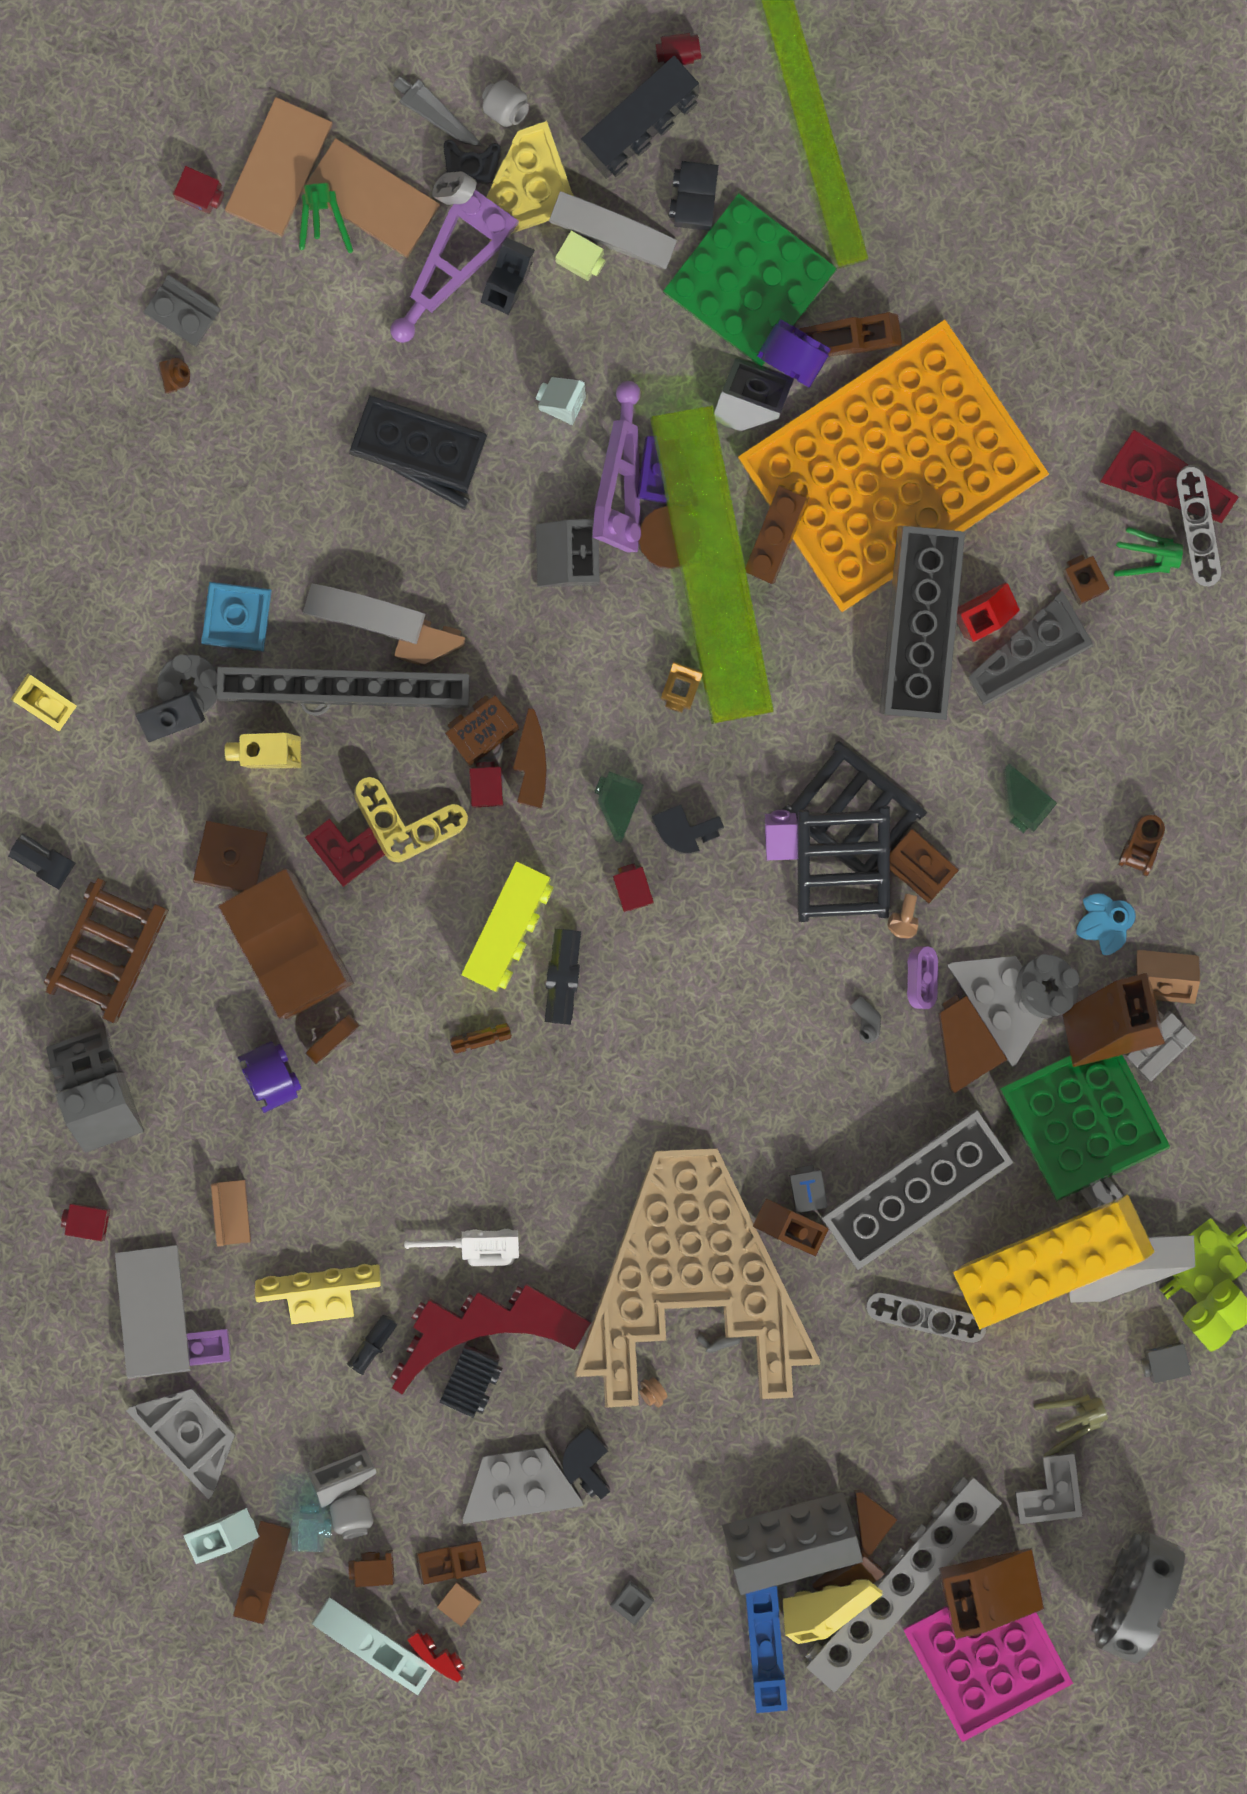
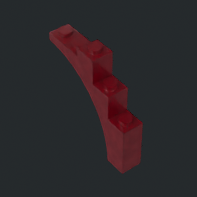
M526 1283L523 1289L519 1286L515 1289L508 1301L513 1305L511 1310L480 1291L477 1292L475 1297L469 1294L460 1309L465 1313L463 1317H460L432 1299H429L427 1304L420 1302L411 1318L416 1320L413 1328L423 1333V1336L420 1338L415 1335L406 1352L411 1354L405 1365L399 1362L390 1378L395 1381L392 1389L403 1394L416 1375L434 1358L458 1344L480 1336L499 1333L531 1334L552 1339L575 1350L590 1326L591 1321Z

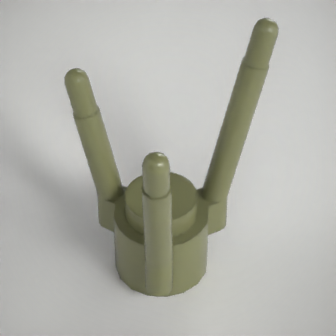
M1085 1395L1076 1399L1034 1405L1035 1410L1080 1405L1081 1407L1076 1408L1077 1417L1057 1425L1055 1429L1056 1431H1061L1079 1423L1085 1426L1044 1453V1456L1058 1453L1088 1432L1100 1428V1423L1108 1420L1100 1397L1090 1399L1089 1395Z

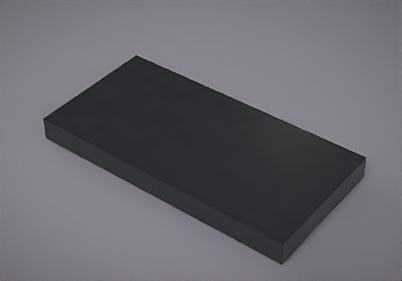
M369 395L349 450V455L468 493L487 439V434Z

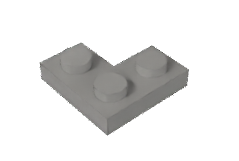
M1075 1454L1042 1456L1046 1488L1015 1492L1019 1524L1082 1517Z

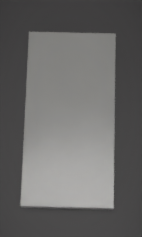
M178 1246L115 1253L127 1378L191 1371Z

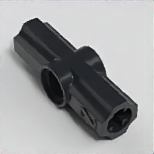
M555 929L552 959L549 961L546 989H548L544 1022L571 1025L574 1010L575 992L577 993L580 971L578 958L581 931Z

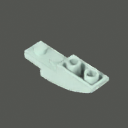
M330 1597L311 1623L416 1695L420 1693L435 1670L424 1660Z

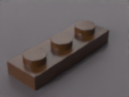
M783 485L778 486L745 567V573L770 584L775 583L810 497Z

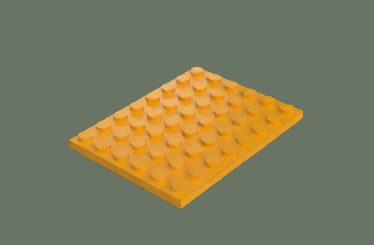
M946 320L935 325L738 456V460L769 506H771L779 485L810 497L793 537V542L841 613L893 579L898 526L964 532L1049 475Z

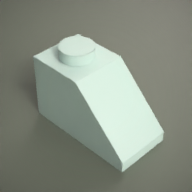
M247 1508L183 1535L196 1564L234 1551L259 1537Z

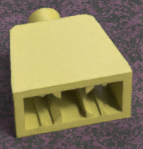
M289 733L240 734V742H227L225 744L226 761H240V766L247 768H301V737Z

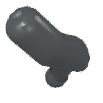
M701 1334L696 1338L698 1342H701L707 1348L705 1352L714 1353L741 1342V1337L725 1338V1335L719 1337L712 1344Z

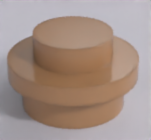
M654 1377L641 1381L642 1389L639 1393L643 1400L649 1406L654 1404L658 1408L661 1407L663 1400L668 1397L662 1385Z

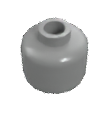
M507 80L489 84L482 94L483 112L504 127L513 124L518 125L528 113L529 105L527 104L526 93Z
M351 1490L330 1505L329 1510L334 1532L343 1535L344 1539L357 1538L368 1534L367 1529L373 1525V1516L370 1501L366 1496L357 1495L356 1490Z

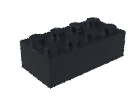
M673 56L581 138V152L606 179L611 174L615 177L628 167L629 164L626 161L634 154L637 156L642 155L652 145L650 140L657 133L661 136L667 133L674 126L675 122L673 119L681 112L684 115L688 114L698 104L696 99L699 96V82Z

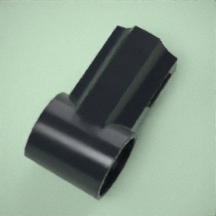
M21 834L15 841L8 857L35 872L38 878L59 890L76 864L59 852L47 849L24 834Z

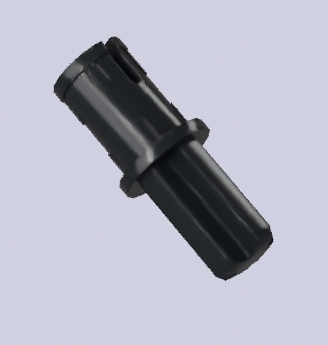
M382 1315L367 1337L363 1336L361 1338L362 1344L350 1361L347 1362V1365L349 1367L353 1366L352 1369L364 1375L375 1356L383 1352L382 1346L397 1327L396 1322L389 1316Z

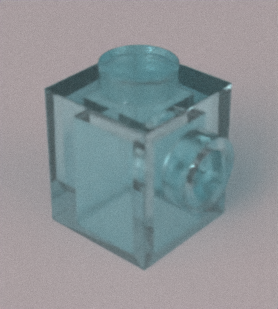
M300 1505V1510L293 1512L291 1551L323 1552L325 1550V1538H331L332 1520L326 1519V1511H319V1505Z

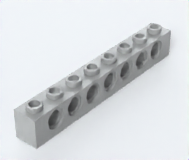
M972 1475L967 1480L962 1477L953 1486L951 1491L954 1495L947 1503L943 1500L939 1502L930 1513L933 1519L926 1527L920 1524L909 1537L912 1540L911 1544L905 1550L899 1548L889 1559L888 1562L891 1566L884 1573L885 1575L874 1583L875 1586L882 1590L881 1597L888 1600V1608L884 1612L877 1613L871 1609L870 1604L830 1635L821 1645L816 1642L806 1653L805 1657L808 1659L805 1663L806 1668L834 1693L940 1574L939 1568L946 1567L1002 1504L997 1497ZM967 1502L971 1505L972 1510L968 1517L958 1518L955 1515V1508L959 1503ZM940 1526H947L951 1530V1535L945 1542H938L934 1539V1532ZM918 1550H927L930 1553V1559L927 1564L920 1566L913 1562V1556ZM899 1573L909 1576V1583L903 1589H897L892 1586L894 1576ZM856 1621H863L868 1625L866 1633L862 1636H855L850 1632L851 1625ZM837 1644L843 1645L847 1649L845 1657L840 1660H835L829 1655L830 1649Z

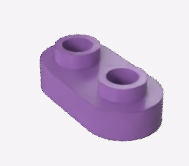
M918 946L911 950L907 961V997L913 1008L930 1009L936 1003L938 994V957L933 948Z

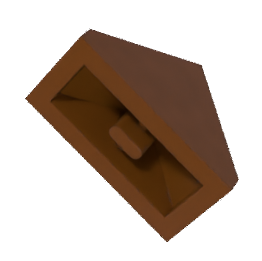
M861 1489L854 1490L862 1551L869 1556L895 1524L897 1518Z

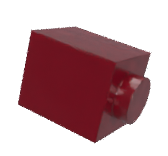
M185 166L173 196L177 201L210 215L213 208H219L224 197V191H221L222 185L219 180Z
M495 762L476 763V768L469 769L472 808L504 806L501 767H495Z
M635 863L617 868L618 874L614 875L613 879L624 913L654 904L643 867L636 868Z
M76 1203L70 1204L69 1209H64L62 1214L61 1227L66 1228L64 1235L101 1242L105 1241L111 1209Z

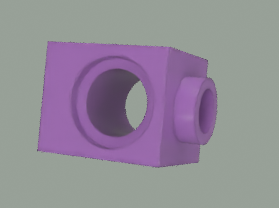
M776 810L771 814H765V850L767 860L797 859L796 813H790L787 810Z

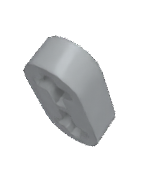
M462 171L445 173L435 183L432 195L445 205L464 204L473 195L477 182Z

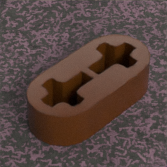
M350 1014L347 1015L305 1054L315 1065L318 1064L360 1025Z

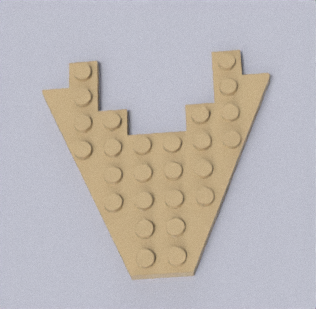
M718 1149L653 1152L574 1372V1377L604 1376L605 1408L639 1406L635 1342L666 1341L665 1309L724 1306L725 1338L756 1336L760 1399L793 1398L791 1366L820 1364V1359L757 1229L753 1227L754 1223Z

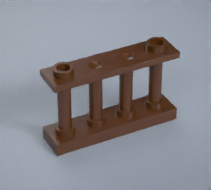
M97 878L95 883H89L83 899L87 900L56 969L51 967L44 980V984L47 985L45 992L55 995L58 987L101 1006V1010L105 1012L102 1018L117 1024L169 910L157 904H154L153 909L147 908L145 910L103 891L107 881ZM97 902L141 921L140 925L144 926L140 937L134 936V938H131L90 919ZM84 930L127 949V953L131 955L127 965L119 967L77 948ZM70 960H76L113 977L114 982L118 983L113 995L110 993L105 995L65 977L64 973Z

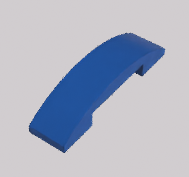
M776 1585L746 1594L756 1713L788 1711Z

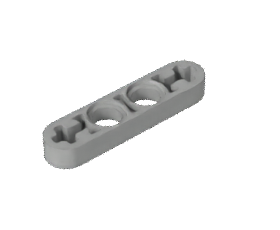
M1188 465L1179 471L1177 487L1191 565L1195 580L1202 586H1212L1221 577V564L1206 480L1203 471L1199 467ZM1187 472H1193L1195 477H1200V481L1195 482L1196 494L1203 491L1204 496H1192L1186 500L1184 499V494L1190 495L1189 485L1182 483V479L1186 478ZM1199 502L1205 506L1206 512L1202 518L1193 519L1188 515L1187 508L1191 503ZM1198 533L1208 534L1211 538L1210 546L1204 550L1197 549L1193 545L1194 536ZM1214 552L1215 557H1208L1210 568H1216L1217 572L1212 573V579L1206 580L1204 575H1199L1198 571L1203 570L1202 558L1196 561L1195 555L1205 556Z
M884 1292L873 1293L866 1302L867 1313L877 1321L971 1343L980 1341L986 1333V1327L980 1329L979 1333L974 1332L972 1337H968V1332L961 1328H957L958 1334L951 1333L955 1327V1315L962 1316L959 1320L960 1323L970 1324L971 1319L975 1320L972 1313ZM879 1297L885 1298L884 1303L894 1307V1300L901 1301L896 1310L897 1319H890L893 1313L889 1311H882L881 1315H876V1309L871 1307L872 1302H878ZM915 1305L919 1309V1317L915 1322L909 1323L903 1320L902 1310L905 1306ZM945 1312L949 1315L950 1323L946 1329L938 1330L933 1326L932 1318L936 1313Z

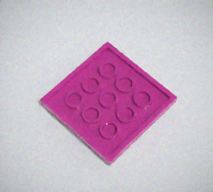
M947 1606L903 1628L961 1742L1073 1684L1036 1612L989 1632L955 1639L951 1629Z

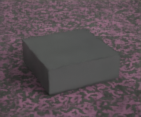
M629 1580L610 1606L633 1625H636L654 1602V1599Z

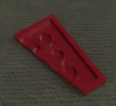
M1133 430L1100 482L1181 509L1177 475L1183 467L1189 464L1141 433ZM1187 472L1186 478L1182 479V483H1187L1190 489V495L1184 494L1185 500L1192 496H1204L1203 491L1196 494L1195 482L1200 481V477H1195L1193 472ZM1204 475L1212 519L1222 523L1239 497ZM1194 502L1188 506L1187 512L1203 517L1206 509L1202 503Z

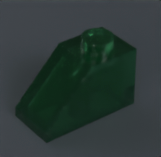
M1007 764L1003 769L1007 814L1012 818L1009 823L1023 834L1026 830L1033 833L1056 806L1057 802L1011 764Z
M609 771L607 778L600 777L594 793L599 795L598 804L615 842L622 844L644 785Z

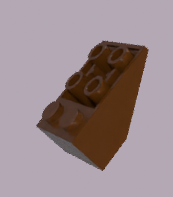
M1147 973L1116 980L1077 1002L1070 1010L1062 1014L1073 1067L1165 1044L1154 990Z
M1032 1548L939 1568L950 1625L955 1639L989 1632L1044 1609Z

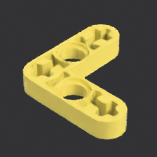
M372 777L363 778L358 782L354 790L355 800L385 856L393 862L405 861L460 833L468 821L467 813L463 807L452 804L405 827L379 780ZM365 785L369 789H376L373 795L376 804L380 801L384 803L377 806L372 812L368 809L373 805L372 800L369 796L363 797L361 795ZM379 812L388 813L392 818L391 826L387 828L379 827L375 822V815ZM449 812L453 816L459 815L460 819L457 822V827L450 823L442 828L445 834L441 835L438 824L444 822L449 817ZM427 825L433 829L434 838L431 841H422L418 837L417 829L420 826ZM410 832L413 843L403 849L402 855L399 851L393 852L391 850L394 845L393 840H396L399 844L409 839V835L406 833Z

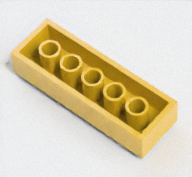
M1127 1194L970 1261L955 1270L953 1274L979 1329H982L1145 1261L1155 1251Z

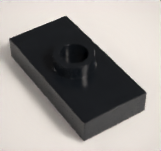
M192 691L141 710L136 714L148 742L200 724L205 720Z

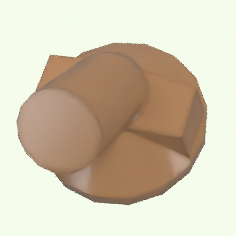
M905 894L901 914L892 913L891 917H889L887 922L888 929L896 937L912 938L916 935L918 918L913 917L917 896Z

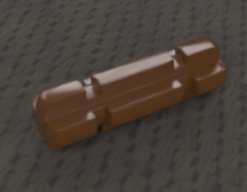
M508 1023L495 1025L496 1028L493 1029L488 1027L466 1033L467 1036L464 1037L462 1035L452 1037L450 1039L452 1050L457 1054L467 1051V1048L472 1050L494 1044L496 1040H499V1042L508 1040L512 1037Z

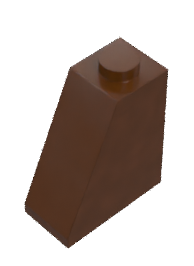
M957 994L943 1002L941 1005L944 1010L938 1013L948 1086L952 1093H956L1007 1060L968 997L964 996L960 999Z

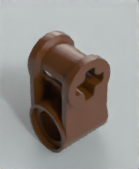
M1146 815L1137 820L1119 858V866L1127 865L1142 871L1143 876L1147 877L1149 875L1165 833V825L1161 818L1155 815ZM1147 820L1155 822L1158 828L1156 835L1152 838H1147L1142 833V825ZM1131 855H1135V856H1137V857H1140V858L1144 859V861L1138 860V859L1132 857Z

